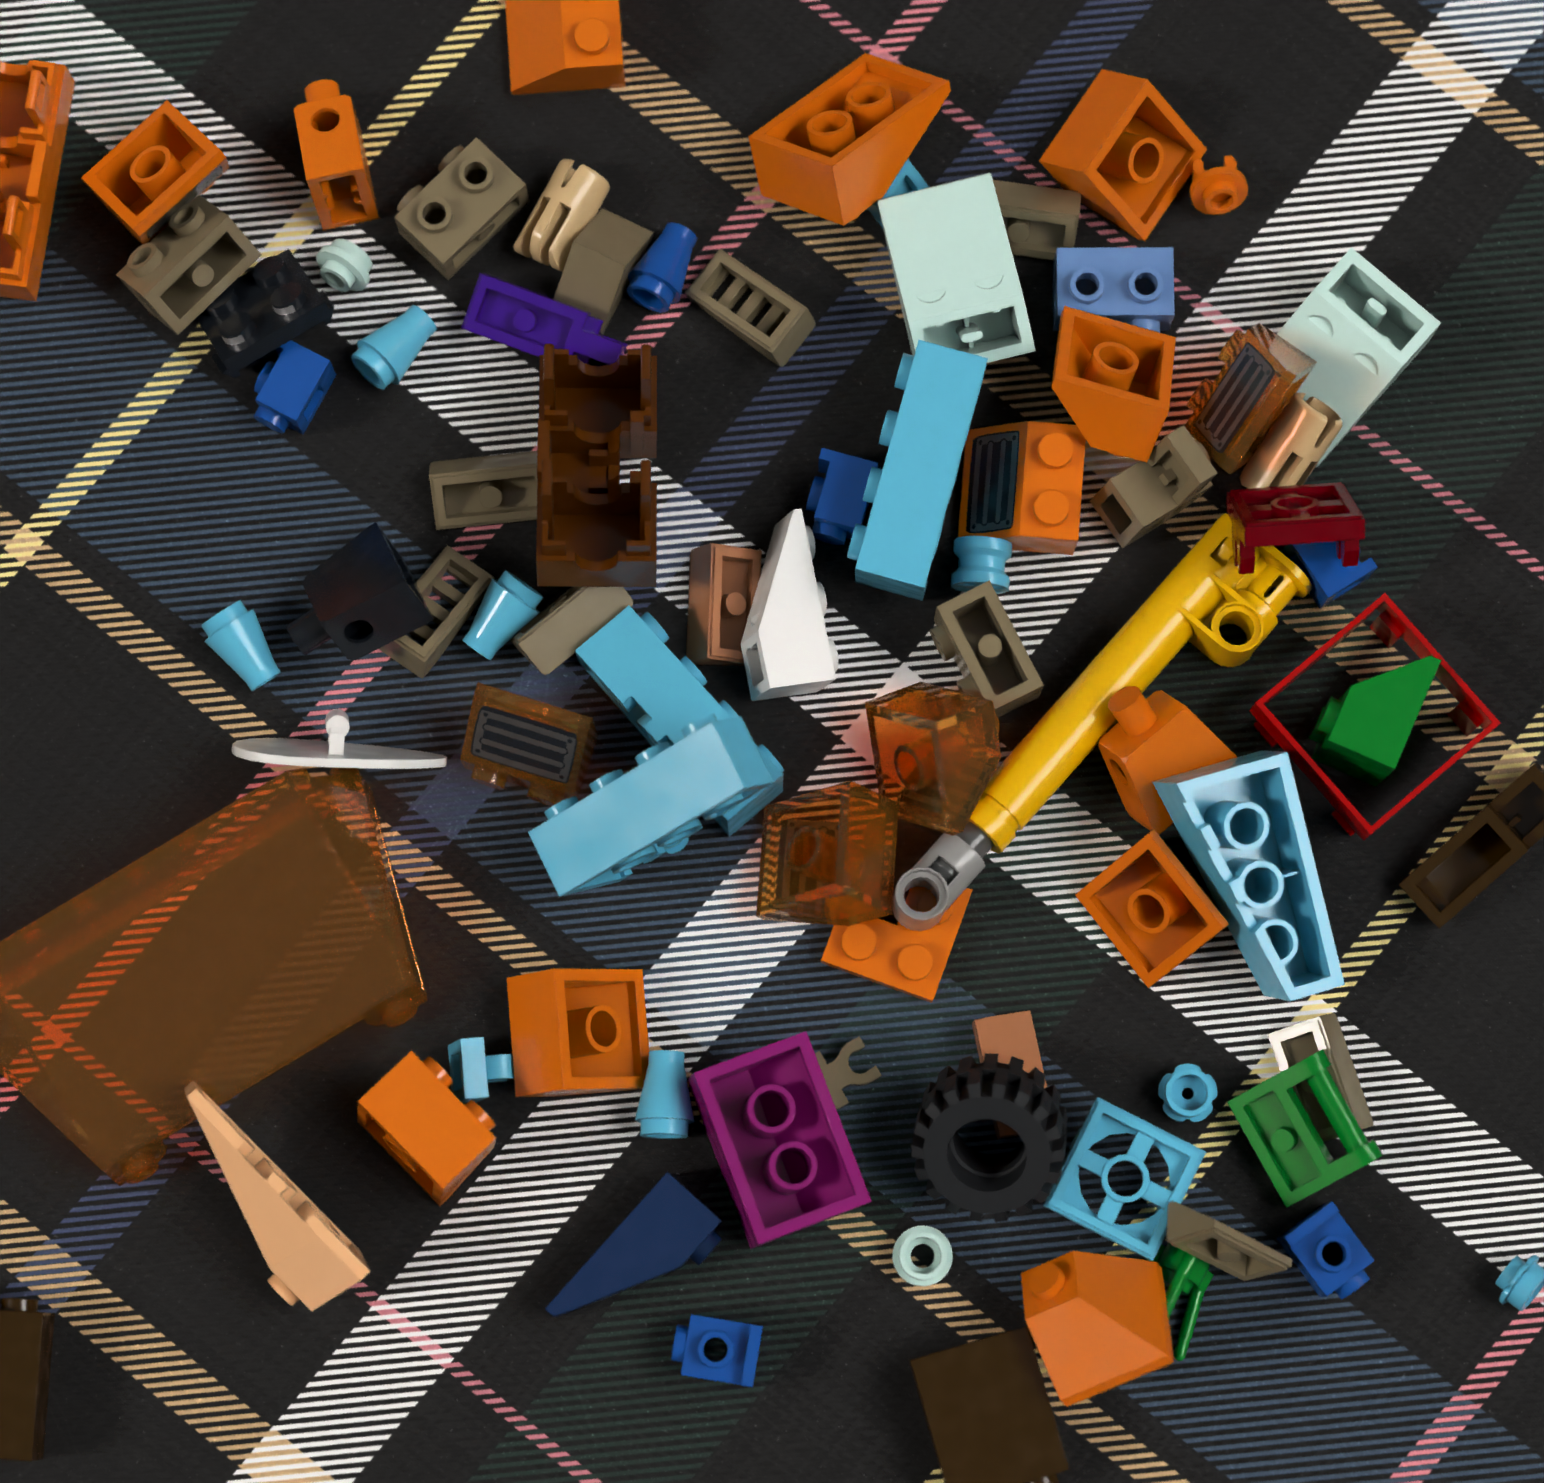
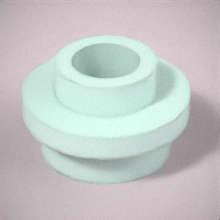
M339 238L335 239L331 245L323 246L317 253L316 261L320 267L321 277L336 290L342 292L349 290L362 291L369 283V271L373 264L367 253L356 244Z
M915 1226L899 1236L893 1247L892 1259L897 1273L903 1280L916 1286H930L942 1280L949 1272L952 1265L953 1252L950 1242L942 1232L930 1226ZM919 1244L929 1246L934 1253L932 1264L926 1268L915 1266L911 1260V1251Z

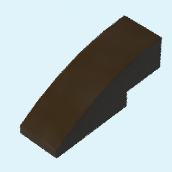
M1534 762L1399 884L1439 929L1544 836V769L1537 762Z

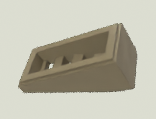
M722 249L717 251L685 292L687 298L780 367H783L789 361L816 324L807 307ZM732 274L736 277L733 283L718 301L713 299L712 295L727 276ZM750 288L753 290L752 294L735 314L731 309L746 290ZM769 302L772 305L769 311L756 327L751 325L750 323L766 303Z
M447 545L416 582L434 619L432 621L438 624L439 627L434 631L427 625H424L409 633L423 643V646L407 635H404L379 649L418 677L424 678L480 603L492 578L495 579V577ZM446 572L470 588L465 595L441 579ZM431 592H434L453 605V610L449 612L428 596Z

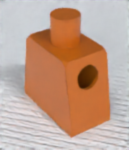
M333 80L314 81L305 87L306 103L295 106L294 115L306 181L322 229L327 230L379 219L363 137L351 96L340 95L339 85Z
M1128 686L1116 692L1109 700L1108 708L1118 723L1100 737L1098 747L1129 816L1149 831L1155 830L1160 835L1173 824V821L1152 782L1237 758V756L1189 708L1162 690L1153 692L1148 698H1145L1138 687Z

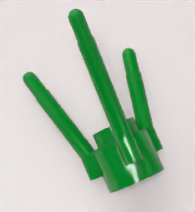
M1168 1242L1166 1246L1161 1244L1153 1261H1156L1161 1266L1164 1285L1168 1287L1165 1293L1168 1318L1180 1294L1188 1296L1190 1292L1174 1351V1359L1182 1361L1186 1356L1189 1342L1192 1338L1204 1293L1214 1275L1208 1271L1211 1264Z

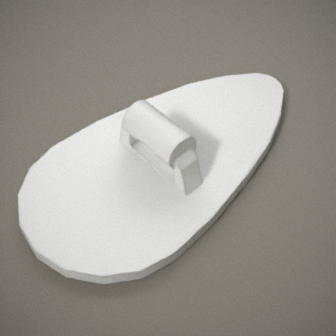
M333 709L326 715L325 725L328 741L291 738H251L238 740L232 744V753L236 757L269 764L372 769H421L446 767L447 757L440 754L401 748L344 743L345 736L349 732L350 727L348 715L341 709Z

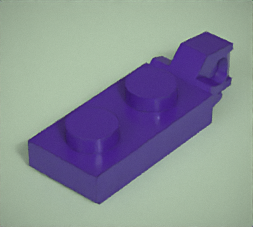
M480 273L461 327L467 331L537 357L544 355V345L550 343L554 345V349H569V355H577L579 360L585 364L589 363L590 358L608 365L618 360L619 355L625 354L628 345L600 334L603 320L591 316L590 312L486 273Z

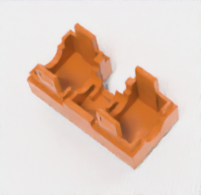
M29 60V63L23 65L0 61V297L37 301L75 81L66 65L37 60Z

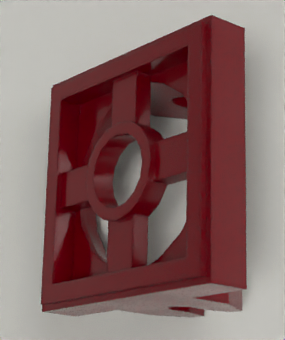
M1341 482L1237 489L1226 492L1227 513L1232 521L1234 565L1238 566L1239 574L1254 573L1255 547L1336 541L1337 557L1341 559L1343 567L1358 566L1359 540L1365 539V518L1345 485Z

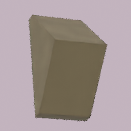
M602 208L573 241L554 299L591 313V316L603 320L599 333L604 334L630 283L628 273L645 254L654 236V232Z

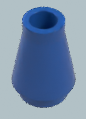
M670 222L666 224L662 234L628 273L630 284L627 288V293L636 303L655 312H667L671 304L680 301L692 249L697 241V236L694 232L678 223Z

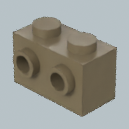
M477 137L466 148L459 145L452 149L439 164L438 171L440 173L427 186L417 185L412 188L397 206L399 213L394 217L400 235L447 280L459 271L529 202L526 184Z
M199 195L191 203L183 205L173 214L169 224L154 239L135 249L128 258L127 264L116 275L153 316L179 335L261 256V253L227 214Z
M990 580L936 607L934 622L937 626L930 629V634L943 660L947 661L954 658L963 676V679L956 682L957 687L971 713L980 710L986 723L1039 698L1044 684Z

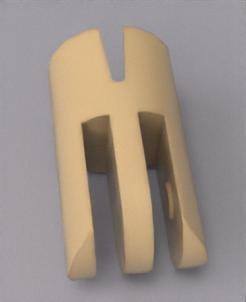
M562 159L558 163L513 245L515 252L528 258L532 257L534 260L547 266L551 265L552 268L561 272L564 270L573 241L596 216L610 190L608 181L590 167L581 164L577 170H574L572 168L574 160Z
M1294 393L1239 477L1241 485L1248 489L1303 485L1342 428L1340 416L1317 398L1310 397L1305 402L1303 400L1306 395L1305 393Z

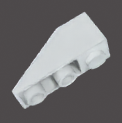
M802 508L793 509L774 527L740 645L751 701L816 693L836 680L838 652L834 641L830 638L828 639L824 621V615L827 610V598L823 585L820 582H816L812 562L815 556V538L811 528L805 526Z

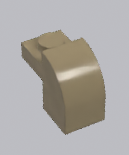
M1183 425L1160 441L1152 450L1147 463L1139 461L1109 479L1090 500V503L1123 549L1198 499L1213 486L1211 480L1218 473L1212 466L1210 456L1205 447L1195 440Z

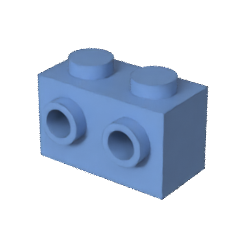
M1173 247L1056 248L1053 260V331H1059L1060 316L1064 306L1159 333L1160 331H1169L1175 315Z

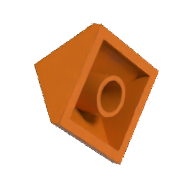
M1155 830L1149 832L1075 894L1148 988L1229 925Z

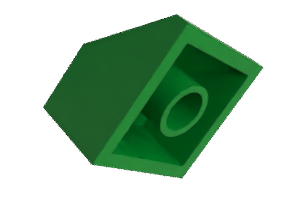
M1428 656L1351 685L1340 699L1331 696L1326 707L1321 708L1308 739L1317 742L1311 758L1376 787L1395 770L1441 660Z

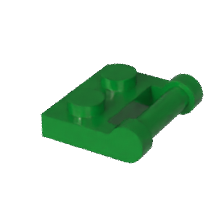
M1323 1049L1227 1102L1286 1208L1383 1156L1375 1140H1367L1327 1069L1332 1064ZM1305 1079L1347 1151V1154L1336 1160H1333L1293 1089V1086Z

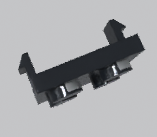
M287 249L277 256H270L261 260L254 266L253 270L237 278L196 319L216 350V353L211 355V358L222 374L237 378L241 375L239 373L240 369L322 321L326 325L329 324L332 319L334 306L323 290L317 291L290 249Z

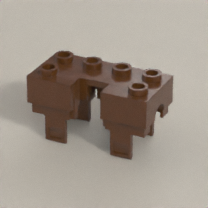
M550 343L544 345V355H540L537 586L656 587L657 483H651V461L642 460L640 462V471H630V483L620 484V458H656L657 356H651V346L648 344L642 345L641 350H628V355H619L617 361L607 366H591L580 361L577 355H569V349H554V345Z

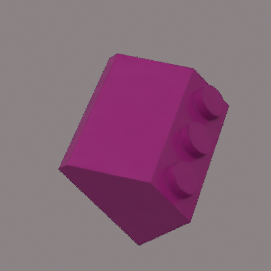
M806 1031L694 1072L687 1080L750 1249L872 1202Z

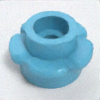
M1194 1064L1178 1065L1172 1074L1167 1073L1163 1076L1158 1087V1095L1164 1101V1112L1171 1119L1178 1122H1183L1186 1119H1190L1192 1122H1199L1205 1119L1212 1112V1101L1217 1097L1218 1093L1213 1077L1201 1072L1200 1067ZM1190 1088L1193 1091V1097L1185 1099L1182 1096L1183 1089Z
M1537 1255L1531 1256L1526 1262L1519 1256H1516L1502 1271L1495 1283L1503 1290L1499 1297L1500 1303L1509 1302L1522 1312L1544 1287V1268L1537 1263L1540 1259Z

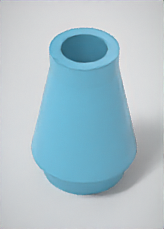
M412 305L402 315L357 342L358 350L351 356L352 362L363 377L379 389L384 390L390 383L399 384L428 338L437 330L436 325L425 311L416 305Z
M505 570L498 581L492 578L473 623L462 640L476 652L491 660L501 647L540 613L536 607L543 599V596L524 581Z
M241 600L223 609L201 625L208 636L204 642L246 682L251 691L258 689L281 673L274 662L254 609L247 611Z
M673 1050L649 1051L647 1072L635 1121L641 1123L640 1136L657 1139H681L688 1137V1126L695 1121L684 1067V1052Z

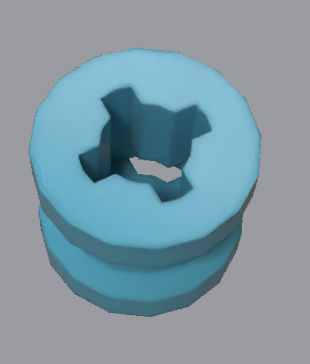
M963 536L954 539L953 551L959 560L958 569L951 575V587L953 589L967 592L990 580L996 594L1009 591L1010 579L1005 573V561L1012 556L1011 542L988 536Z

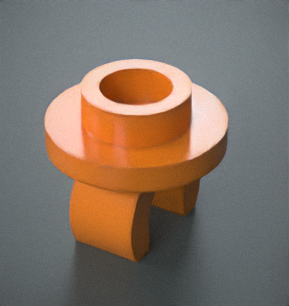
M1231 155L1224 156V167H1215L1209 170L1204 169L1202 159L1194 160L1190 197L1193 206L1198 211L1210 215L1225 214L1236 209L1244 202L1248 194L1247 181L1244 174L1237 170L1236 160Z

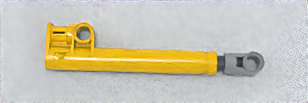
M1228 513L1222 514L981 785L966 815L959 820L961 825L955 832L945 831L914 867L901 876L896 885L892 901L893 913L898 922L907 929L914 931L928 930L939 923L947 909L984 869L985 862L982 858L990 850L998 854L1002 853L1016 837L1015 832L1022 830L1099 743L1100 737L1115 725L1117 720L1109 710L1108 703L1116 692L1128 686H1136L1143 693L1188 641L1220 666L1235 667L1242 665L1250 659L1255 649L1278 624L1277 615L1294 596L1305 597L1312 590V584L1305 573L1276 547L1262 546L1255 547L1254 573L1239 574L1238 566L1234 565L1232 521ZM1272 587H1277L1269 597H1264ZM1225 624H1235L1241 627L1246 633L1247 643L1232 645L1226 642L1220 634L1219 627ZM917 886L925 887L935 896L936 907L927 912H916L906 904L904 894L910 888Z

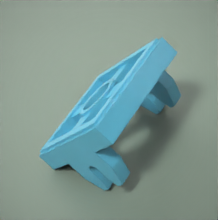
M1097 1097L1082 1127L1078 1130L1070 1145V1150L1063 1161L1059 1181L1057 1184H1053L1051 1194L1045 1200L1043 1207L1153 1261L1167 1233L1168 1203L1171 1201L1179 1204L1182 1203L1206 1151ZM1123 1133L1135 1135L1127 1153L1117 1155L1110 1160L1088 1150L1093 1144L1109 1135ZM1152 1144L1159 1149L1168 1165L1170 1183L1166 1189L1150 1181L1149 1171L1144 1164ZM1119 1161L1132 1162L1142 1173L1141 1187L1132 1196L1124 1197L1117 1195L1108 1185L1107 1176L1113 1164ZM1079 1167L1099 1176L1101 1179V1187L1106 1196L1097 1214L1090 1210L1081 1194ZM1139 1198H1143L1158 1206L1151 1217L1140 1223L1127 1225L1114 1223L1123 1203L1134 1202Z

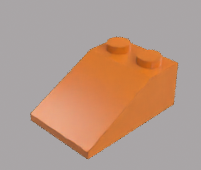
M867 53L863 54L748 136L761 195L843 226L857 219L862 212L885 195L951 92L950 81Z

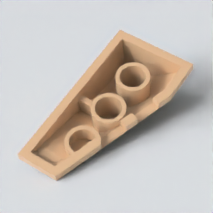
M194 1080L184 1088L186 1096L266 1263L274 1273L267 1280L273 1289L289 1305L293 1306L300 1299L311 1311H314L361 1281L370 1272V1269L360 1249Z

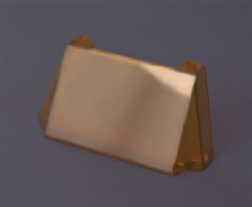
M333 767L330 771L331 775L311 777L306 768L287 770L0 941V1074L119 1186L126 1182L129 1184L139 1183L151 1177L159 1169L158 1162L167 1151L163 1140L197 1120L184 1089L193 1080L220 1106L362 1019L371 1026L386 1024L387 1027H396L409 1021L417 1013V1007L428 1000L374 795L358 768Z

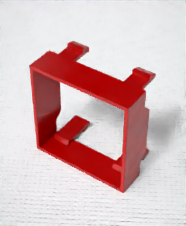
M1386 593L1380 596L1261 697L1249 710L1258 720L1253 724V727L1271 747L1278 743L1285 752H1288V756L1336 809L1331 813L1332 817L1349 836L1356 832L1363 841L1500 724V721ZM1378 610L1380 615L1370 625L1372 631L1388 649L1401 637L1420 659L1432 656L1441 660L1435 676L1459 702L1447 715L1466 737L1479 726L1483 731L1371 826L1265 705Z

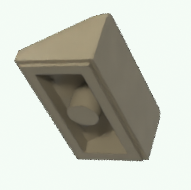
M993 180L1013 255L1053 261L1056 248H1074L1081 204V194L1079 192Z
M537 451L430 463L429 480L436 530L537 520Z
M571 587L534 617L510 641L540 673L544 675L550 674L571 657L579 646L628 605L632 607L633 599L624 587Z
M1335 1013L1321 1015L1267 1034L1280 1072L1323 1049L1332 1064L1327 1069L1361 1129L1373 1126L1371 1113ZM1306 1079L1293 1086L1323 1142L1338 1138Z
M1174 1201L1168 1203L1167 1242L1171 1243V1245L1243 1281L1285 1271L1287 1268L1292 1267V1259L1193 1209Z

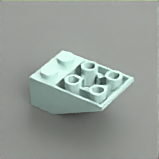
M990 172L877 200L912 355L915 354L918 340L988 358L987 363L1036 351L1021 284Z
M1351 247L1261 352L1273 367L1275 375L1251 412L1271 428L1292 395L1298 392L1306 394L1303 398L1305 402L1308 398L1315 397L1332 408L1342 419V428L1316 465L1317 468L1426 346L1441 322Z

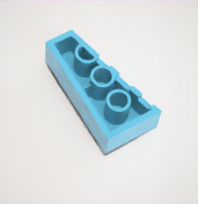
M918 340L914 355L903 353L894 385L895 388L904 390L899 412L887 410L878 443L889 447L883 469L871 468L863 496V501L873 504L867 526L856 523L847 558L857 561L855 583L923 601L928 583V574L938 547L947 505L953 492L963 447H965L988 358Z
M628 605L579 646L575 653L582 667L651 747L663 742H668L671 747L685 738L681 731L683 727L706 715L714 714L717 721L739 717L725 700L718 703L703 687L708 683L706 678L687 656L679 660L664 644L669 639V636L649 612L639 617ZM763 744L756 745V748L773 783L725 814L714 818L729 837L783 792L782 772H784V769Z
M714 714L701 717L683 727L681 731L685 738L671 747L668 742H663L638 754L635 757L638 766L626 774L623 773L622 769H619L593 781L589 785L593 793L581 801L575 796L548 808L544 812L548 820L528 833L559 897L622 881L633 874L631 868L641 863L651 862L665 853L664 846L688 838L703 827L698 817L703 815L704 820H710L721 816L773 783L742 717L717 721Z
M1258 751L1153 781V785L1220 913L1229 923L1228 928L1262 994L1272 998L1293 1001L1345 985L1288 752Z

